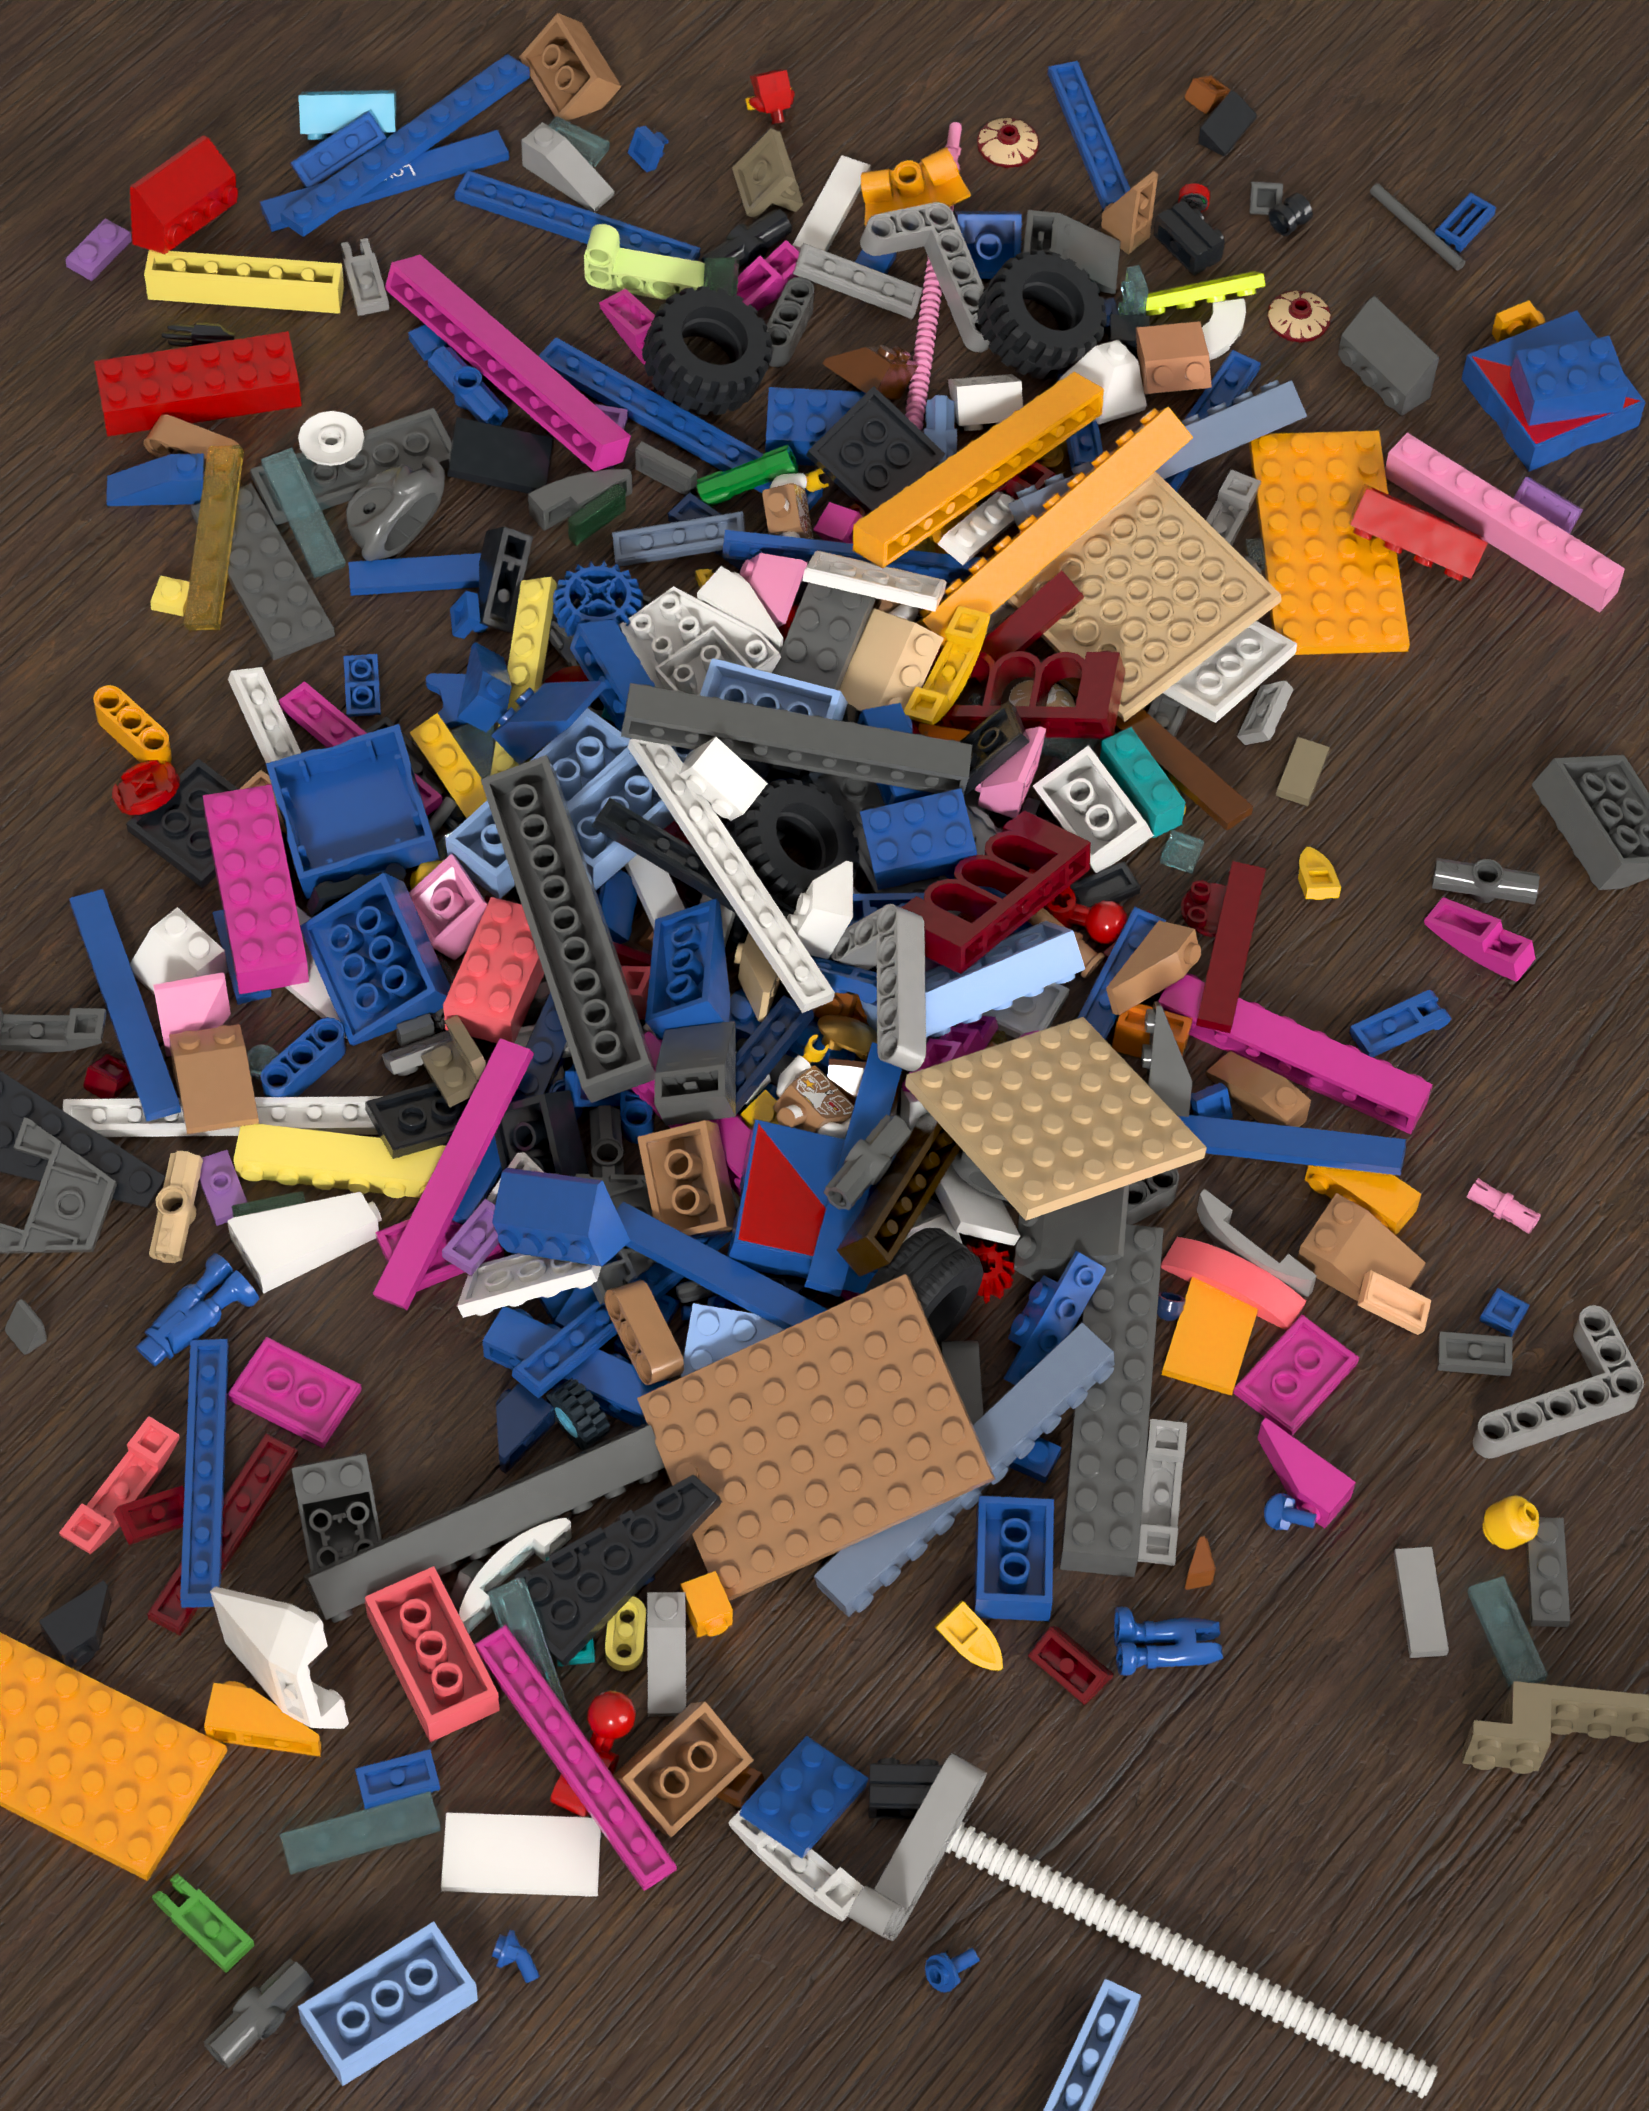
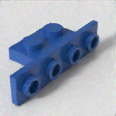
M1075 1251L1058 1282L1043 1275L1040 1282L1033 1286L1026 1307L1014 1319L1011 1326V1333L1008 1339L1020 1345L1021 1348L1003 1379L1016 1385L1072 1332L1106 1272L1104 1266Z

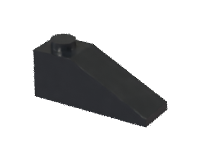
M507 527L486 531L479 560L480 624L507 633L512 632L521 580L524 579L533 536Z

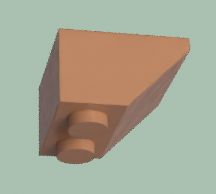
M1200 321L1136 327L1138 363L1145 394L1212 388L1209 353Z

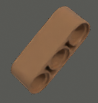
M161 415L144 440L145 448L158 458L169 454L204 453L207 477L218 481L228 480L244 454L242 447L234 440L170 415Z
M638 1280L607 1290L605 1293L607 1312L641 1381L645 1385H651L683 1374L684 1361L682 1354L648 1285L643 1280Z

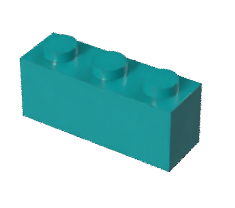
M1132 727L1102 740L1099 760L1145 820L1153 834L1152 838L1182 825L1186 802Z

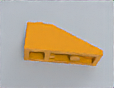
M240 1682L213 1683L204 1723L206 1736L218 1742L321 1757L320 1735L303 1723L284 1714L278 1706L252 1688H247L246 1685Z

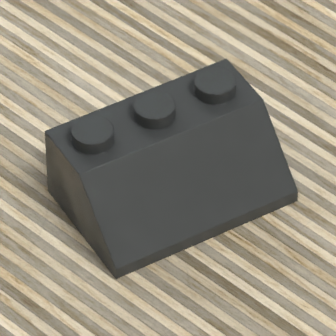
M1375 296L1370 298L1342 333L1338 356L1344 365L1353 369L1361 377L1366 386L1371 387L1382 397L1388 407L1393 408L1400 416H1403L1431 397L1439 357Z

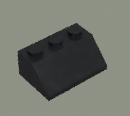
M570 1090L545 1093L509 1104L494 1134L502 1171L508 1168L517 1153L525 1152L544 1173H555L573 1177L576 1174H589Z

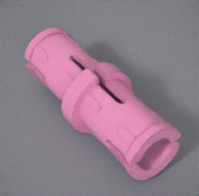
M1479 1178L1467 1195L1468 1199L1495 1213L1493 1215L1499 1220L1503 1218L1528 1234L1532 1232V1228H1535L1541 1214L1514 1200L1512 1194L1508 1192L1504 1194Z

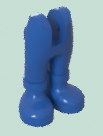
M1116 1607L1114 1642L1115 1646H1118L1116 1664L1119 1675H1132L1138 1667L1144 1665L1146 1669H1156V1667L1206 1665L1222 1660L1223 1652L1220 1644L1196 1642L1219 1637L1221 1634L1220 1623L1201 1618H1174L1158 1622L1143 1621V1624L1135 1622L1129 1608ZM1175 1643V1645L1167 1646L1148 1645L1145 1648L1136 1647L1135 1644Z

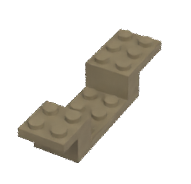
M1513 1681L1502 1709L1501 1723L1473 1721L1463 1747L1462 1763L1472 1764L1474 1768L1481 1770L1503 1767L1511 1768V1771L1520 1774L1539 1771L1551 1743V1732L1558 1735H1566L1572 1732L1588 1733L1590 1737L1598 1739L1618 1736L1626 1737L1631 1742L1648 1741L1649 1695Z

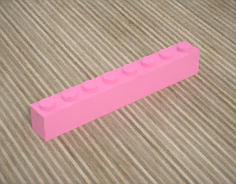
M1406 433L1389 451L1385 467L1386 479L1467 530L1484 537L1491 545L1599 613L1618 593L1625 568L1411 434Z

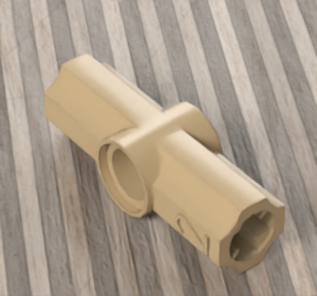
M177 1151L170 1154L164 1186L156 1197L158 1214L149 1255L153 1259L164 1263L182 1261L189 1225L196 1217L194 1201L203 1159L201 1156L192 1154L189 1151ZM182 1202V1206L178 1210L170 1211L174 1204Z

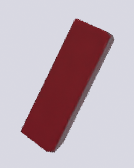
M1050 1627L1028 1655L1030 1659L1084 1705L1114 1675L1059 1627Z

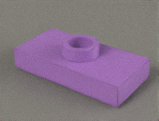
M1529 477L1524 478L1513 498L1569 534L1584 510Z
M224 1150L203 1157L199 1182L216 1226L227 1223L228 1220L234 1217L251 1214L228 1151Z

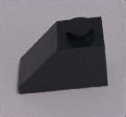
M104 1580L39 1620L44 1639L61 1663L70 1668L75 1665L81 1666L86 1664L100 1650L112 1602L108 1585Z

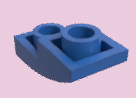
M377 654L344 656L347 717L381 715Z

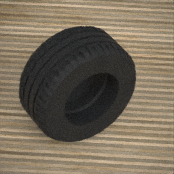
M925 1228L916 1232L902 1243L891 1263L877 1271L863 1293L904 1274L908 1275L937 1344L940 1346L941 1341H945L962 1320L976 1297L982 1283L983 1267L978 1256L941 1228Z

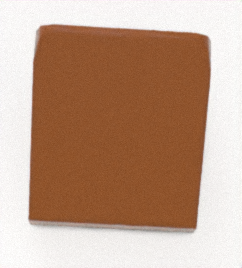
M1209 75L1194 78L1185 94V99L1203 113L1208 114L1219 106L1231 90Z
M1205 1536L1199 1537L1185 1583L1186 1590L1209 1586L1213 1582L1216 1568L1208 1540Z

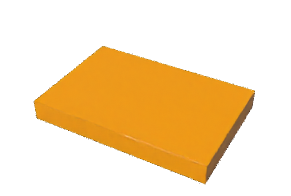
M1192 1277L1185 1297V1306L1179 1316L1163 1366L1162 1375L1232 1396L1258 1309Z

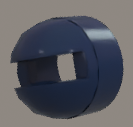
M1159 1292L1157 1315L1165 1321H1174L1182 1313L1186 1299L1176 1293Z

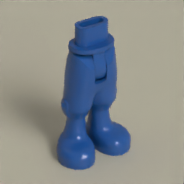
M214 1253L206 1260V1270L196 1284H189L179 1290L174 1300L163 1310L151 1327L145 1331L147 1337L136 1346V1349L153 1366L156 1367L166 1357L172 1359L174 1354H178L190 1345V1340H197L210 1327H214L221 1319V1310L229 1304L238 1301L244 1306L251 1307L259 1301L260 1298L251 1284L237 1270L233 1271L231 1265L220 1255ZM219 1284L222 1285L211 1298L203 1301L205 1296Z

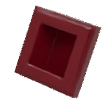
M106 1054L87 1068L83 1087L101 1099H117L131 1081V1076L126 1063Z

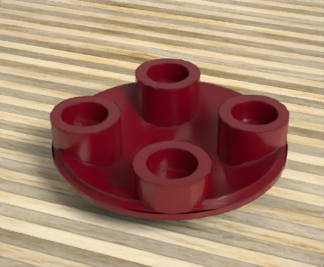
M1198 880L1192 883L1190 890L1184 895L1181 902V914L1185 922L1195 929L1196 932L1215 938L1226 885Z

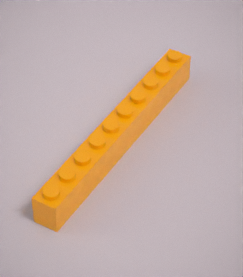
M1076 372L1071 373L1063 380H1059L1050 389L1036 396L1031 402L1013 412L1011 416L998 425H994L988 432L971 441L966 447L948 457L939 466L925 473L923 477L910 486L905 487L887 502H883L865 517L860 518L853 524V551L882 569L1102 415L1104 388Z
M1169 407L1159 412L1156 408L1148 412L1140 419L1143 426L1135 433L1129 429L1115 441L1118 447L1109 454L1107 450L1102 452L1091 462L1094 468L1085 475L1081 471L1067 483L1070 488L1062 496L1057 492L1042 505L1045 508L1044 512L1037 518L1034 514H1031L1017 526L1021 532L1012 539L1007 535L993 547L996 553L988 560L983 556L968 569L972 573L963 582L960 578L952 582L945 589L947 596L940 601L936 611L926 609L919 611L922 618L916 623L944 638L939 649L943 650L948 641L945 631L958 606L986 612L989 615L992 614L1194 438Z

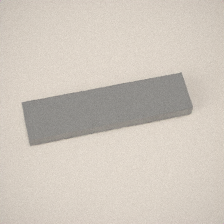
M805 243L800 248L793 271L794 275L913 319L923 289Z

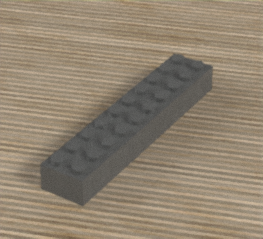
M548 756L539 757L481 779L583 1091L590 1102L593 1103L655 1080L656 1069L556 771Z
M1126 1224L1123 1257L1102 1265L1106 1268V1272L1082 1312L1081 1323L1086 1325L1114 1352L1115 1365L1110 1377L1101 1384L1096 1382L1087 1391L1086 1399L1073 1410L1060 1560L1061 1570L1126 1577L1135 1576L1139 1553L1164 1228Z

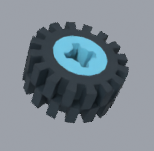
M570 1378L546 1396V1401L554 1407L555 1421L560 1424V1429L566 1432L568 1439L574 1441L575 1446L580 1447L581 1450L589 1448L610 1432L609 1422L605 1419V1413L600 1410L599 1403L594 1401L590 1391L587 1392L585 1386L582 1383L579 1384L578 1380Z

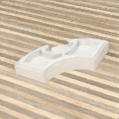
M1244 298L1213 303L1212 317L1202 327L1209 360H1213L1227 352L1238 336L1241 335L1246 314Z

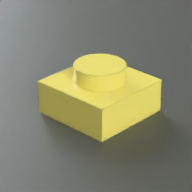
M160 576L150 601L151 610L184 617L194 591L193 583Z

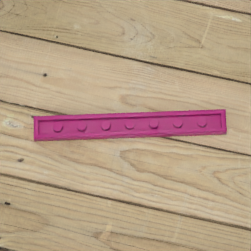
M501 1038L499 1039L373 1292L376 1298L408 1310L534 1056L531 1049Z
M504 1625L474 1644L485 1666L643 1891L676 1871L677 1868L674 1861L509 1628Z

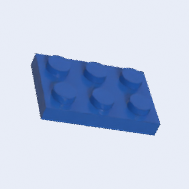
M806 1736L746 1801L739 1815L803 1859L866 1788L869 1778Z

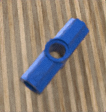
M442 346L436 349L428 359V367L454 394L456 405L460 408L468 409L479 422L501 426L504 419L508 416V409L482 382L480 371L475 367L468 366L451 347Z

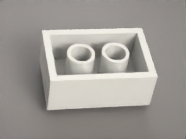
M1089 745L1033 785L1040 799L1063 829L1091 842L1090 866L1095 873L1111 867L1153 836L1145 820Z

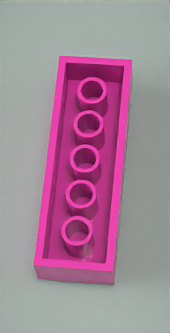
M272 784L203 795L205 819L239 994L309 982L307 958Z

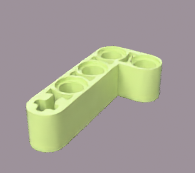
M598 224L592 228L584 254L585 279L590 285L618 292L626 288L631 294L667 300L671 295L675 293L680 294V291L686 288L693 287L694 291H696L698 286H710L713 277V270L702 262L620 248L618 231L606 224Z

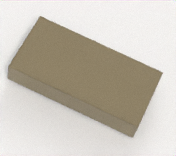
M1298 737L1277 788L1276 796L1308 806L1328 757L1330 747Z

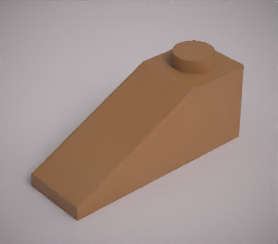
M1152 171L1115 203H1110L1101 215V233L1119 240L1120 248L1127 254H1130L1150 237L1158 174L1155 171Z
M1164 921L1156 923L1106 987L1113 1014L1120 1015L1185 977L1201 956V948L1198 944L1195 929Z
M1232 1051L1224 1055L1205 1073L1215 1084L1223 1083L1228 1088L1229 1096L1259 1123L1300 1127L1307 1120L1311 1100L1285 1077Z

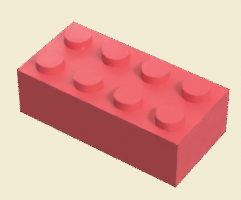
M494 897L490 898L444 1001V1020L458 1015L471 1037L498 1043L501 1038L515 1043L543 978L544 971L522 904Z
M434 1566L365 1596L367 1616L429 1742L500 1711L498 1692Z

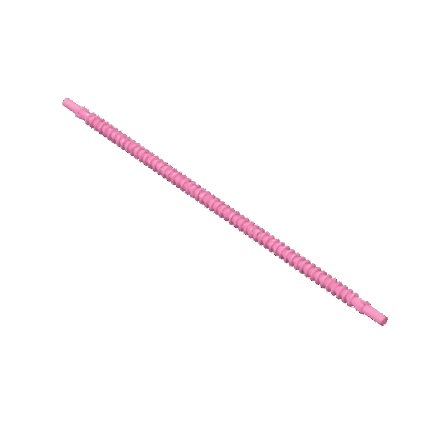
M953 122L949 127L948 141L945 147L950 151L959 170L958 157L961 154L959 144L962 125ZM952 205V206H950V208H951V210H952V212H953V211H954V207H953V205ZM929 258L926 262L927 268L925 269L926 275L924 277L925 282L921 298L922 304L920 305L921 311L919 312L920 318L918 319L919 325L917 326V340L915 341L916 347L914 348L915 354L913 355V362L919 366L910 380L909 398L907 399L905 414L921 431L928 396V384L932 368L931 362L933 361L932 355L934 354L933 348L936 339L935 333L937 332L936 326L938 325L937 319L939 318L940 297L942 296V289Z

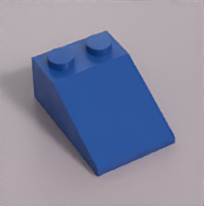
M603 681L544 683L535 691L529 687L515 700L519 706L515 710L510 707L499 717L497 722L500 724V727L491 736L521 765L569 728L607 685Z

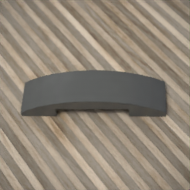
M0 1007V1050L36 1053L63 1052L100 1044L103 1040L106 1009L70 1008L69 1015L4 1014Z

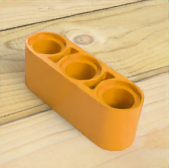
M111 685L103 686L95 692L93 700L97 722L140 763L149 760H158L160 764H165V761L171 763L172 754L169 736L163 727L118 687Z

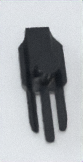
M206 322L196 323L194 326L172 324L167 327L168 330L191 332V334L162 332L161 334L166 339L192 341L168 340L170 345L182 347L235 340L234 332L228 331L221 324H209Z

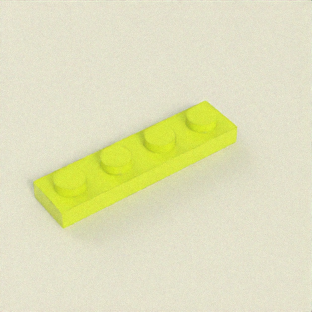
M1252 271L1133 296L1135 309L1143 312L1146 311V315L1150 316L1162 314L1165 312V307L1176 305L1177 309L1194 307L1197 300L1206 299L1207 303L1226 300V294L1235 292L1237 296L1252 295L1256 293L1255 288L1265 286L1264 274Z

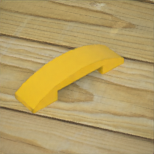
M958 606L945 631L948 641L923 688L916 687L903 710L905 715H908L911 720L935 725L955 703L967 683L981 651L990 620L989 613Z

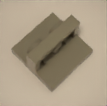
M771 128L732 167L746 214L755 219L772 203L794 212L803 205L799 186L796 182L781 132Z
M458 1015L445 1020L452 1041L421 1056L425 1068L449 1107L471 1097L486 1067L483 1055Z

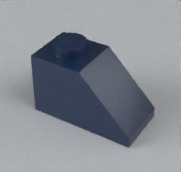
M520 1383L513 1390L510 1388L505 1390L496 1403L500 1470L505 1474L555 1424L554 1407L542 1397L538 1399Z

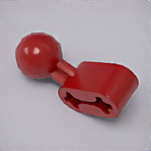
M1030 868L1029 873L1034 874L1037 870ZM1070 886L1043 907L1066 928L1070 929L1073 924L1084 926L1093 940L1103 944L1114 943L1119 938L1128 920L1127 913L1122 905L1114 901H1101L1092 907L1077 904L1075 894Z
M617 1691L602 1692L594 1697L588 1707L587 1715L588 1723L593 1731L589 1743L612 1775L619 1762V1755L611 1752L614 1740L622 1738L630 1732L635 1723L636 1715L631 1699L622 1692ZM561 1774L553 1789L551 1802L581 1817H589V1812Z

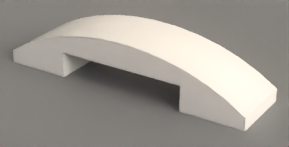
M567 1518L552 1520L529 1529L503 1546L486 1562L469 1586L460 1607L459 1616L468 1634L492 1613L491 1598L485 1593L486 1591L495 1586L499 1587L534 1553L546 1562V1557L557 1552L572 1538L571 1522Z
M740 1811L729 1821V1826L745 1844L797 1892L841 1921L848 1917L856 1897L864 1886L841 1867L836 1870L813 1849L803 1859L741 1817L739 1815Z

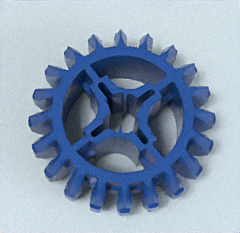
M590 561L588 568H583L577 564L575 573L566 571L564 580L558 581L557 590H554L553 614L557 618L559 628H565L567 637L575 635L579 623L615 620L621 630L620 624L623 622L627 623L626 626L628 627L631 624L629 618L643 608V593L639 589L637 579H631L629 570L620 572L618 564L612 568H608L605 561H603L601 566H594ZM576 598L581 601V606L577 609L572 605ZM618 598L624 602L620 609L616 606Z

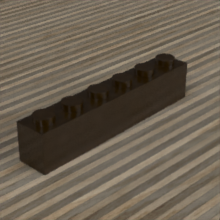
M930 1113L920 1117L911 1131L909 1139L897 1153L837 1248V1252L859 1277L891 1263L961 1149Z

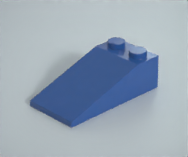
M717 898L655 919L645 1018L647 1025L659 1040H663L664 1031L668 1029L729 1022L731 1000L721 908Z

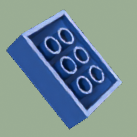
M382 873L300 925L302 934L338 1018L343 1025L350 1045L355 1046L397 1029L396 1025L426 1013H430L431 1016L443 1008L444 1001L451 987L403 881Z

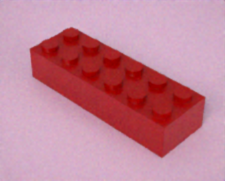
M289 331L94 361L107 437L151 430L161 415H170L192 424L302 406L299 379Z

